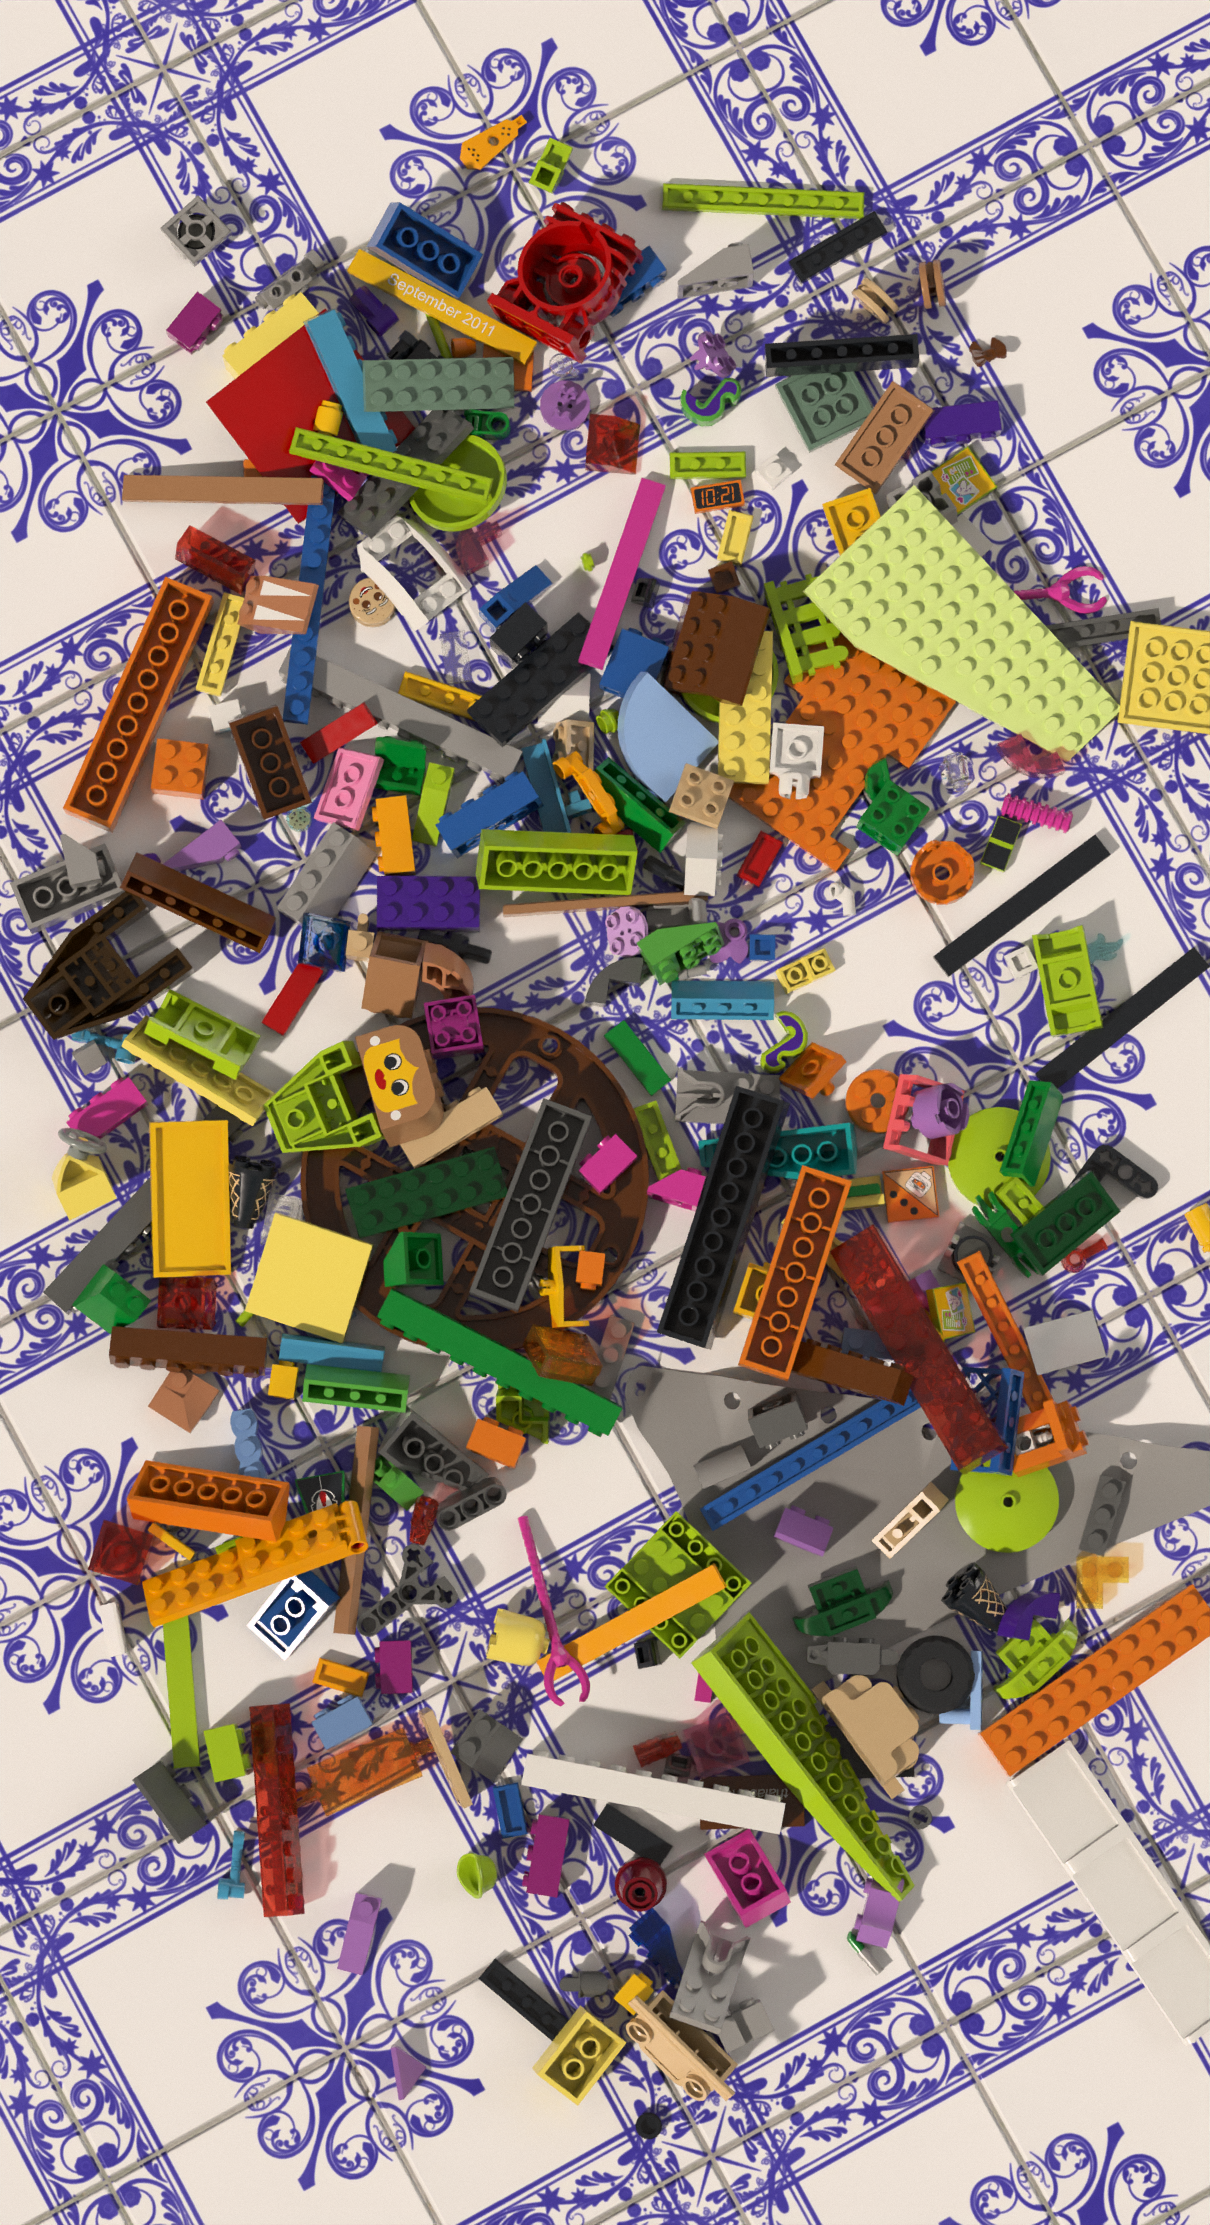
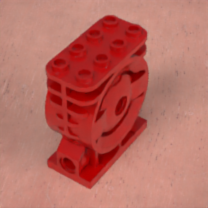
M564 202L560 204L554 203L552 206L554 215L552 217H545L543 221L546 227L537 230L528 240L520 254L517 268L518 277L507 280L497 295L491 293L487 302L501 322L582 364L587 356L584 350L595 334L593 326L605 319L616 307L622 290L627 285L625 281L626 276L632 277L635 274L633 265L635 263L641 264L643 261L642 251L634 245L636 241L629 235L623 234L620 236L609 225L595 223L591 216L583 212L581 214L574 212V209ZM587 255H590L601 262L605 269L604 276L602 275V272L598 267L597 263ZM537 277L546 281L547 292L551 297L552 301L558 306L551 305L547 301L544 293V285L543 283L537 281ZM578 278L576 282L569 284L572 279ZM532 305L534 307V310L528 312V309Z

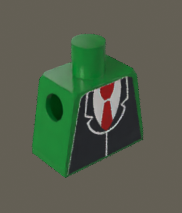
M344 1471L295 1479L306 1514L335 1503L339 1507L341 1503L345 1502Z

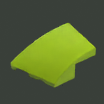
M538 1362L550 1369V1362ZM498 1385L496 1420L507 1426H513L523 1431L524 1434L527 1433L539 1439L542 1443L548 1444L550 1411L541 1407L543 1402L535 1398L531 1402L519 1396L518 1389L510 1386L508 1390Z

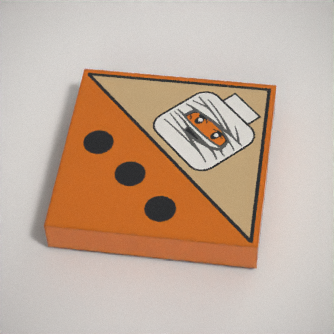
M934 1166L882 1171L888 1223L939 1218Z

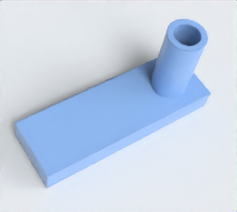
M971 1651L975 1680L970 1694V1709L956 1708L952 1711L939 1714L940 1724H970V1730H982L983 1651Z

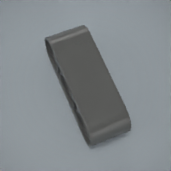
M489 1477L440 1502L434 1509V1515L442 1529L451 1531L500 1506L506 1500L507 1493L499 1479ZM493 1487L499 1488V1492L495 1496L487 1495L489 1489ZM470 1499L476 1500V1504L472 1508L464 1507L466 1501ZM445 1512H453V1516L451 1519H441V1516Z

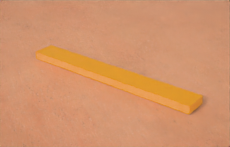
M714 1563L564 1645V1648L583 1666L721 1591L727 1585ZM551 1653L536 1662L543 1675ZM567 1665L556 1668L554 1681L572 1672L571 1667Z

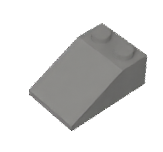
M742 242L729 244L727 248H723L678 280V299L752 287L754 271L749 244L743 245Z

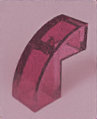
M1022 734L997 744L996 750L1005 763L1025 776L1046 779L1063 775L1065 771L1057 752L1033 761Z

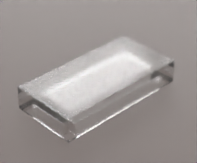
M465 630L439 634L447 685L472 682Z

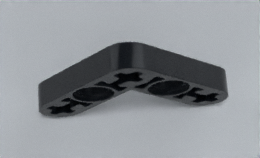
M1101 1145L1096 1148L1069 1184L1070 1186L1081 1177L1084 1171L1092 1170L1099 1182L1108 1174L1141 1199H1150L1158 1191V1183L1154 1177L1109 1145ZM1106 1150L1109 1151L1108 1157L1114 1162L1117 1157L1121 1160L1116 1164L1113 1171L1109 1169L1112 1166L1110 1162L1104 1161L1101 1163L1099 1161L1101 1157L1098 1154L1099 1151L1102 1153ZM1128 1165L1131 1167L1132 1176L1129 1179H1123L1119 1176L1118 1169L1120 1166ZM1139 1173L1142 1176L1138 1180L1144 1184L1149 1181L1151 1183L1150 1188L1153 1191L1152 1193L1147 1191L1143 1194L1141 1192V1185L1136 1182L1133 1187L1129 1183Z

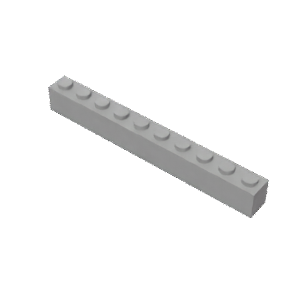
M291 647L279 669V675L283 678L282 682L287 684ZM316 656L312 687L313 697L319 698L321 695L329 699V704L339 709H342V706L352 710L365 702L378 723L376 726L384 730H388L390 727L398 731L397 735L405 740L411 741L412 738L418 740L421 744L426 745L427 750L434 752L437 749L444 753L443 756L453 762H457L459 759L467 763L466 767L474 772L480 773L481 770L490 774L489 778L503 784L504 779L516 771L523 757V751L508 744L501 747L491 736Z

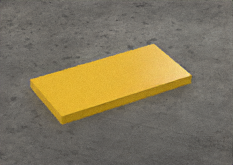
M228 1120L149 1122L153 1277L231 1275Z

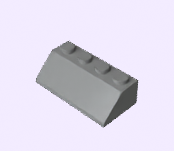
M333 822L277 906L278 912L317 936L304 915L334 921L376 858L377 853L356 836Z

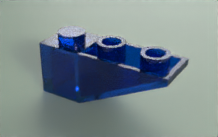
M652 1907L628 1927L631 1930L628 1936L638 1947L643 1944L649 1952L646 1956L656 1967L659 1964L663 1966L667 1971L663 1975L674 1987L677 1983L678 1985L680 1984L682 1974L670 1926Z

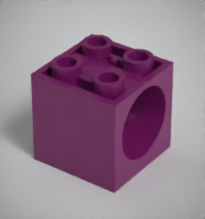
M475 995L424 1003L431 1052L434 1060L484 1052Z

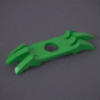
M993 1191L987 1195L993 1209L997 1211L996 1213L985 1203L980 1195L976 1196L977 1204L984 1214L983 1216L976 1206L972 1208V1212L978 1222L988 1230L1009 1256L1012 1264L1024 1276L1029 1278L1031 1273L1019 1259L1038 1275V1272L1014 1240L1005 1242L1002 1239L1001 1232L1004 1228L1009 1227L1015 1231L1018 1226L998 1202Z

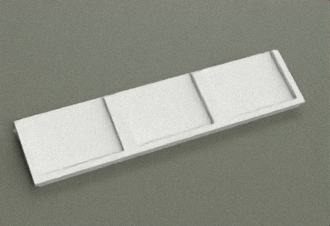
M1068 1740L1017 1776L1013 1775L1012 1779L1006 1784L1184 2045L1187 2046L1195 2043L1199 2037L1210 2030V1944L1071 1741Z

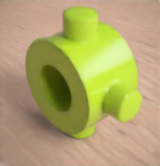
M583 553L580 556L585 571H592L595 566L591 554Z

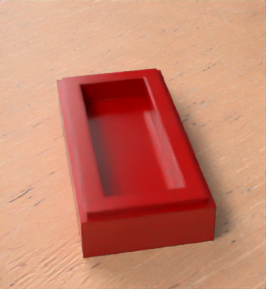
M760 831L736 876L759 888L783 842Z

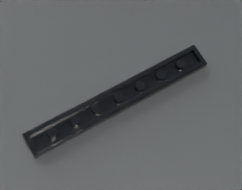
M1096 835L1092 836L933 956V959L949 978L1107 859L1111 854Z
M1193 947L1102 1020L1103 1028L1089 1030L1035 1073V1076L1039 1081L1052 1082L1057 1089L1060 1088L1210 968V966Z

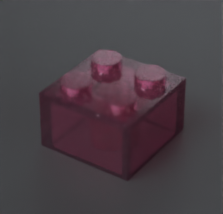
M730 1713L681 1731L699 1781L750 1762L736 1721Z

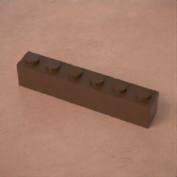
M136 852L120 886L121 889L258 953L261 952L276 920V917L138 852Z
M112 1326L109 1359L110 1364L118 1368L140 1366L144 1370L166 1368L170 1372H180L181 1369L192 1370L196 1374L218 1372L222 1376L243 1374L248 1378L265 1376L268 1342L267 1338Z
M809 1338L806 1339V1342H800L791 1373L904 1406L914 1378L913 1375L905 1372L906 1367L892 1362L889 1367L884 1365L885 1361L871 1356L868 1361L863 1359L864 1355L850 1350L848 1354L842 1353L843 1349L830 1344L827 1345V1348L821 1347L822 1343Z

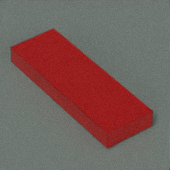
M365 702L305 738L300 744L314 764L378 723Z
M301 958L261 1023L284 1037L324 971Z

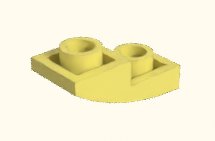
M823 948L802 957L796 962L777 969L775 973L787 995L836 970L826 949Z

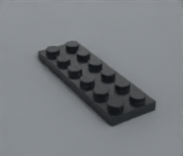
M578 612L524 661L518 664L467 709V713L501 747H504L594 668L578 662L591 623ZM611 644L608 654L613 651L614 645Z

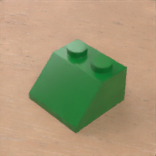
M103 1264L72 1306L111 1334L112 1326L125 1327L135 1322L151 1302V1299Z

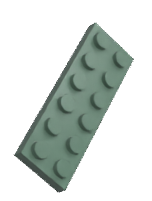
M513 357L362 360L364 412L515 408Z

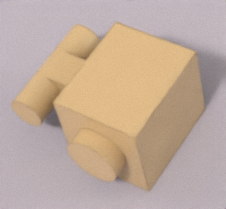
M364 913L358 916L357 931H348L347 960L369 962L375 934L368 932L369 919Z

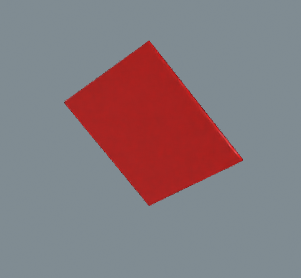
M326 308L322 310L319 314L327 311ZM305 325L206 401V404L261 476L283 478H311V475H314L309 470L315 460L289 453L295 429L298 427L317 432L313 430L318 406L322 405L323 400L337 404L340 403ZM354 350L357 360H364L359 352ZM385 411L387 420L384 422L388 430L392 429L398 442L395 444V447H397L411 434L415 427L403 411ZM343 412L338 435L335 437L357 443ZM284 505L298 524L306 518L308 505Z

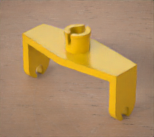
M584 1245L548 1248V1280L540 1279L538 1287H546L539 1289L540 1296L549 1295L552 1328L589 1326V1321H564V1284L560 1252L585 1251Z

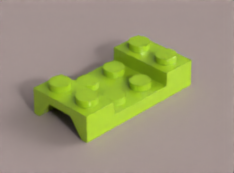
M1083 925L1050 934L1032 935L1051 1036L1058 1037L1103 1028Z
M169 989L155 1016L149 1018L144 1031L148 1036L166 1045L172 1039L215 1061L213 1069L236 1080L256 1050L261 1035Z

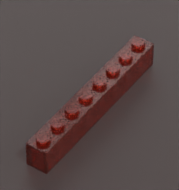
M290 1703L250 1706L264 1917L305 1914Z

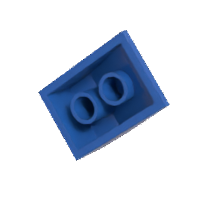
M310 1570L283 1580L247 1626L286 1660L341 1597Z

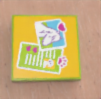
M968 446L931 471L940 484L941 495L946 493L955 505L957 516L997 489L994 481Z
M966 1282L926 1290L936 1341L976 1333Z

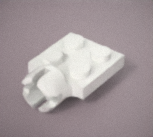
M773 723L769 775L778 776L780 796L790 799L793 786L796 787L795 799L807 798L810 780L821 777L824 726Z

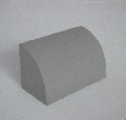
M741 1445L693 1465L703 1489L751 1469Z

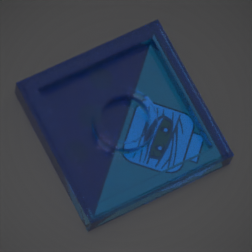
M309 912L304 913L298 964L336 972H345L346 947L351 921Z

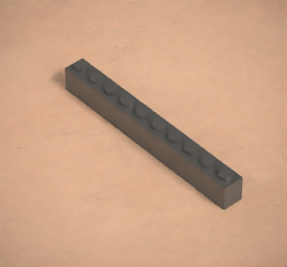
M218 1105L204 1119L228 1120V1143L230 1141L234 1143L243 1134L241 1130L243 1124L232 1113L220 1108ZM150 1178L43 1292L67 1315L71 1312L75 1314L79 1311L72 1304L103 1264L115 1272L120 1266L118 1261L124 1255L128 1257L137 1248L136 1242L141 1236L146 1238L152 1232Z

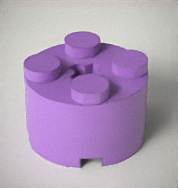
M946 1083L915 1091L913 1097H915L913 1115L911 1116L912 1126L915 1129H919L929 1139L960 1133L961 1130L967 1127L969 1121V1107L967 1103L963 1104L961 1096L964 1094L962 1090L953 1083Z

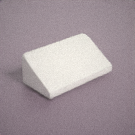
M112 1602L100 1606L99 1610L108 1655L113 1657L128 1654L119 1603Z

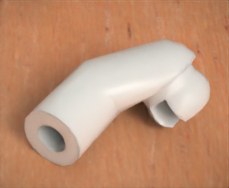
M841 882L831 883L828 887V892L842 903L843 916L856 915L853 890Z

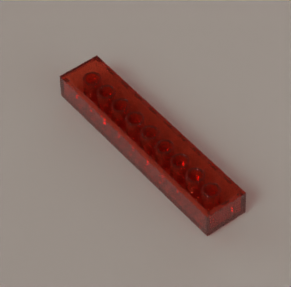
M872 1224L830 1251L832 1257L894 1362L906 1367L905 1372L914 1376L910 1389L957 1469L965 1475L1008 1449L1007 1443L881 1231Z

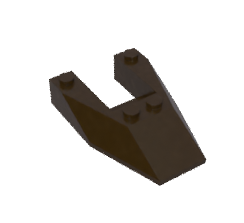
M125 891L72 930L24 996L23 1000L53 1040L129 1016L167 993L169 989L172 990L195 973L193 967L181 951L176 948L136 978L109 943V941L150 912L140 897Z

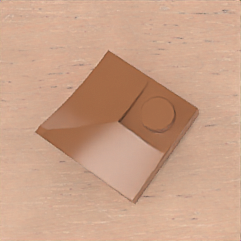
M181 1369L180 1372H169L148 1407L191 1434L220 1391L190 1371Z

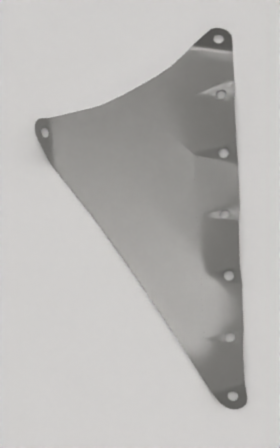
M647 1366L636 1368L630 1374L625 1387V1399L637 1428L668 1472L688 1522L751 1582L750 1586L714 1622L716 1639L745 1614L750 1612L809 1690L822 1681L825 1682L839 1674H831L825 1665L807 1662L808 1646L825 1645L827 1642H833V1637H848V1643H859V1638H874V1644H880V1649H887L958 1615V1613L949 1609L941 1599L949 1589L946 1587L947 1581L953 1575L959 1577L973 1562L986 1573L998 1595L1092 1555L1093 1553L1079 1550L1078 1548L1100 1474L1126 1482L1107 1548L1210 1506V1451L1145 1443L1119 1436L1085 1432L1089 1445L1085 1446L1087 1454L1047 1467L1055 1479L1059 1493L1058 1514L1048 1534L1040 1542L1023 1551L1001 1553L989 1550L977 1544L962 1528L955 1510L956 1486L963 1471L950 1470L957 1414L922 1406L712 1531L700 1508L881 1400L753 1383L722 1376ZM638 1380H643L646 1384L644 1394L638 1397L634 1392V1387ZM796 1391L808 1419V1430H805V1434L799 1438L791 1440L788 1437L780 1440L781 1444L771 1449H766V1447L759 1448L748 1422V1409ZM734 1392L740 1397V1405L736 1409H729L725 1405L724 1399L728 1393ZM825 1407H833L837 1411L836 1420L832 1423L823 1422L821 1419L822 1410ZM976 1417L973 1421L980 1428L987 1421V1418ZM926 1423L933 1424L937 1429V1435L933 1440H927L922 1436L921 1430ZM970 1424L963 1432L966 1441L975 1433ZM992 1425L983 1433L988 1442L994 1437ZM978 1438L970 1447L977 1454L984 1447V1444ZM1021 1442V1444H1020V1450H1021V1451H1025V1450L1022 1448V1442ZM741 1445L751 1469L703 1489L693 1465ZM967 1450L961 1454L959 1465H965L972 1459ZM1126 1452H1131L1136 1456L1137 1463L1132 1469H1126L1121 1464V1457ZM932 1482L949 1501L892 1558H889L872 1539L925 1486ZM1004 1498L1003 1504L1011 1506L1012 1498ZM793 1505L805 1510L804 1516L814 1519L818 1515L830 1520L829 1526L833 1527V1531L823 1557L773 1537L785 1508L790 1509ZM854 1566L859 1571L865 1589L870 1587L873 1590L880 1587L884 1581L889 1580L893 1596L886 1608L876 1616V1619L830 1637L808 1635L796 1629L792 1618L812 1614V1610L816 1609L808 1588L809 1584Z

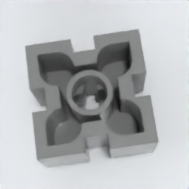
M930 470L912 480L913 485L917 487L951 525L958 522L955 505L946 493L941 495L940 484ZM903 485L887 494L888 509L909 489H906Z
M753 1997L739 2003L740 2009L732 2013L728 2008L719 2034V2038L727 2053L775 2031L760 1999L756 2001Z

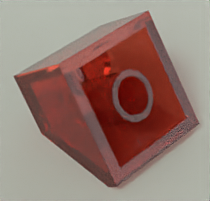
M590 414L585 470L636 475L640 424L617 416Z

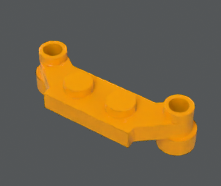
M577 751L572 752L565 758L560 757L554 761L552 766L556 774L563 780L573 775L602 822L593 828L595 834L615 835L624 829L623 821L617 816L616 812L618 810L615 807L613 797L602 787L600 776L583 764V759Z

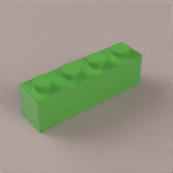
M307 1364L302 1402L406 1413L410 1375Z

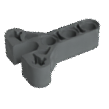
M410 1544L404 1548L402 1552L404 1566L399 1586L360 1616L357 1621V1629L361 1635L366 1637L377 1635L413 1605L437 1604L441 1608L449 1609L457 1603L458 1593L445 1576L431 1587L425 1588L420 1585L419 1575L434 1563L421 1546ZM412 1549L414 1552L420 1551L418 1557L423 1567L413 1560L408 1562L409 1550ZM408 1585L414 1586L417 1590V1595L412 1600H406L402 1595L403 1589ZM437 1586H440L445 1592L452 1591L451 1603L448 1604L446 1601L440 1602L439 1599H441L442 1595ZM391 1601L395 1603L397 1610L394 1615L388 1617L383 1614L382 1606L384 1603ZM366 1618H373L376 1622V1628L371 1633H366L362 1629V1622Z

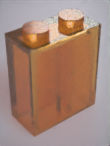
M533 1324L522 1344L539 1377L592 1386L603 1367L586 1334Z

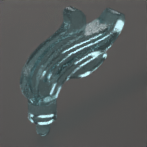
M1099 933L1097 935L1098 939L1088 944L1092 972H1094L1093 963L1096 960L1109 961L1117 957V953H1111L1121 948L1123 939H1119L1117 942L1105 943V936Z

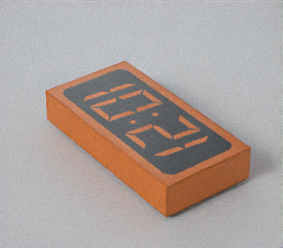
M741 479L691 488L695 514L745 506Z

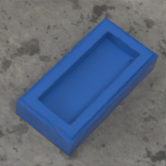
M518 1782L492 1787L502 1839L528 1834Z

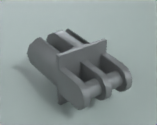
M578 1970V1977H563L559 1983L563 1991H578V1998L601 1997L606 1993L609 1985L608 1978L602 1972Z

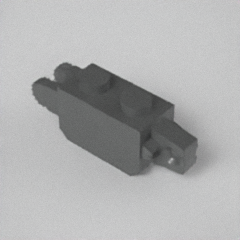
M833 1637V1642L807 1647V1662L825 1665L831 1674L875 1675L880 1670V1665H896L901 1657H899V1652H896V1650L880 1649V1644H874V1638H859V1643H848V1637Z

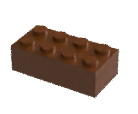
M276 704L228 721L255 800L264 820L312 803Z

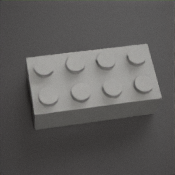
M105 843L90 849L96 854L98 860H103L106 875H101L103 883L72 889L69 883L65 860L10 882L24 919L32 934L109 903L125 892V890L120 888L122 882Z

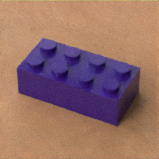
M377 876V930L480 932V889L477 877Z

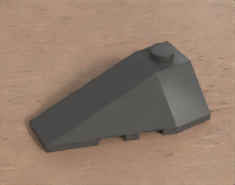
M408 1406L406 1407V1413L401 1412L392 1422L378 1449V1453L397 1468L419 1474L427 1479L439 1481L461 1491L489 1476V1473Z

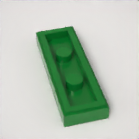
M624 1020L604 1035L610 1046L650 1096H653L671 1082L669 1076Z

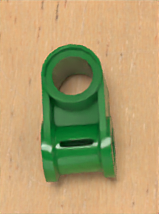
M475 409L463 411L465 420L470 422L472 426L474 422V429L470 432V435L482 439L504 440L511 432L509 419L502 412ZM497 421H502L506 424L504 429L500 431L494 430L492 426Z

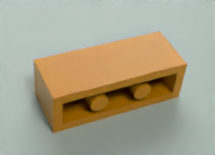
M406 795L376 799V806L372 807L373 822L378 821L379 831L375 832L376 847L381 846L382 856L378 857L379 872H384L385 876L416 875Z

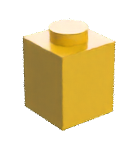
M279 1360L278 1365L272 1364L268 1390L270 1397L295 1400L299 1368L294 1367V1362Z

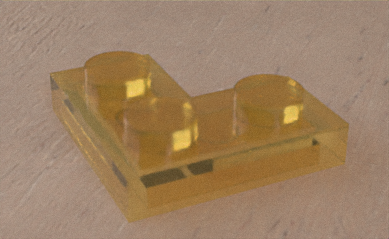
M1076 1556V1609H1103V1583H1129V1557Z

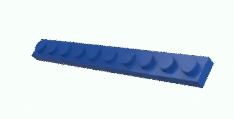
M325 482L323 505H308L299 581L317 584L319 587L306 634H292L283 711V722L308 725L335 500V490Z
M922 1376L912 1382L904 1406L881 1400L700 1508V1511L712 1531L936 1399Z

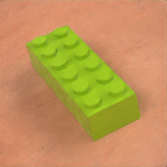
M481 829L476 877L479 889L631 895L638 851L634 835Z

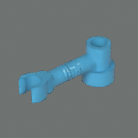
M87 1030L71 1035L74 1041L88 1043L94 1040L98 1045L117 1049L115 1060L126 1064H135L136 1056L121 1047L128 1034H124L122 1040L99 1035Z
M234 1831L230 1879L219 1878L217 1899L228 1900V1897L244 1899L245 1883L240 1882L244 1831Z

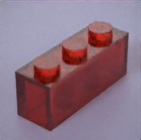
M191 525L188 526L177 542L175 560L239 594H242L245 590L250 576H254L256 560Z

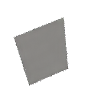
M1093 1310L1023 1328L1037 1375L1107 1357Z

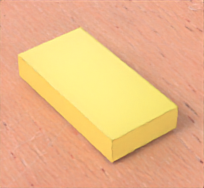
M729 510L717 560L723 562L732 561L733 564L742 566L753 515Z

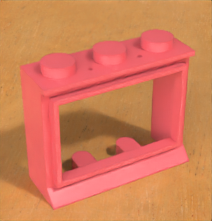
M899 1075L883 1149L925 1161L932 1165L948 1166L955 1135L931 1139L928 1153L899 1145L902 1132H907L910 1129V1122L905 1121L907 1108L913 1107L915 1097L910 1096L912 1086L927 1088L943 1083L919 1075Z

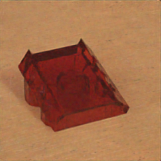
M160 1277L157 1327L212 1330L216 1325V1289L218 1285L215 1279L202 1277Z

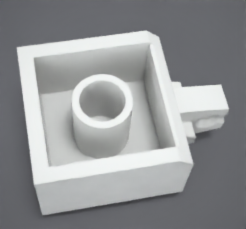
M694 822L687 826L684 895L715 896V887L721 886V871H717V868H722V852L717 851L722 850L723 834H718V828L715 829Z

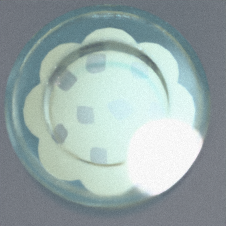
M301 806L288 811L286 821L291 830L304 832L312 824V815L306 807Z

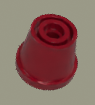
M637 1857L626 1861L618 1869L615 1877V1891L620 1901L631 1910L637 1912L647 1911L659 1904L665 1896L667 1889L666 1874L663 1868L654 1860ZM641 1887L645 1890V1893L638 1895L635 1890Z

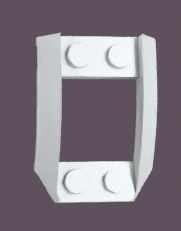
M399 515L393 516L372 539L366 537L357 545L361 572L370 577L384 592L401 615H404L411 624L413 631L428 623L429 620L472 587V584L450 555L421 525ZM411 535L426 548L446 572L443 577L414 600L391 573L378 562Z

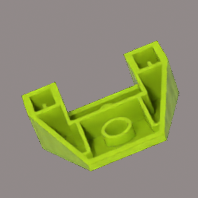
M342 1041L320 1051L263 1105L282 1153L370 1146L385 1139L380 1129L376 1112L358 1119L340 1075L362 1065L353 1041Z

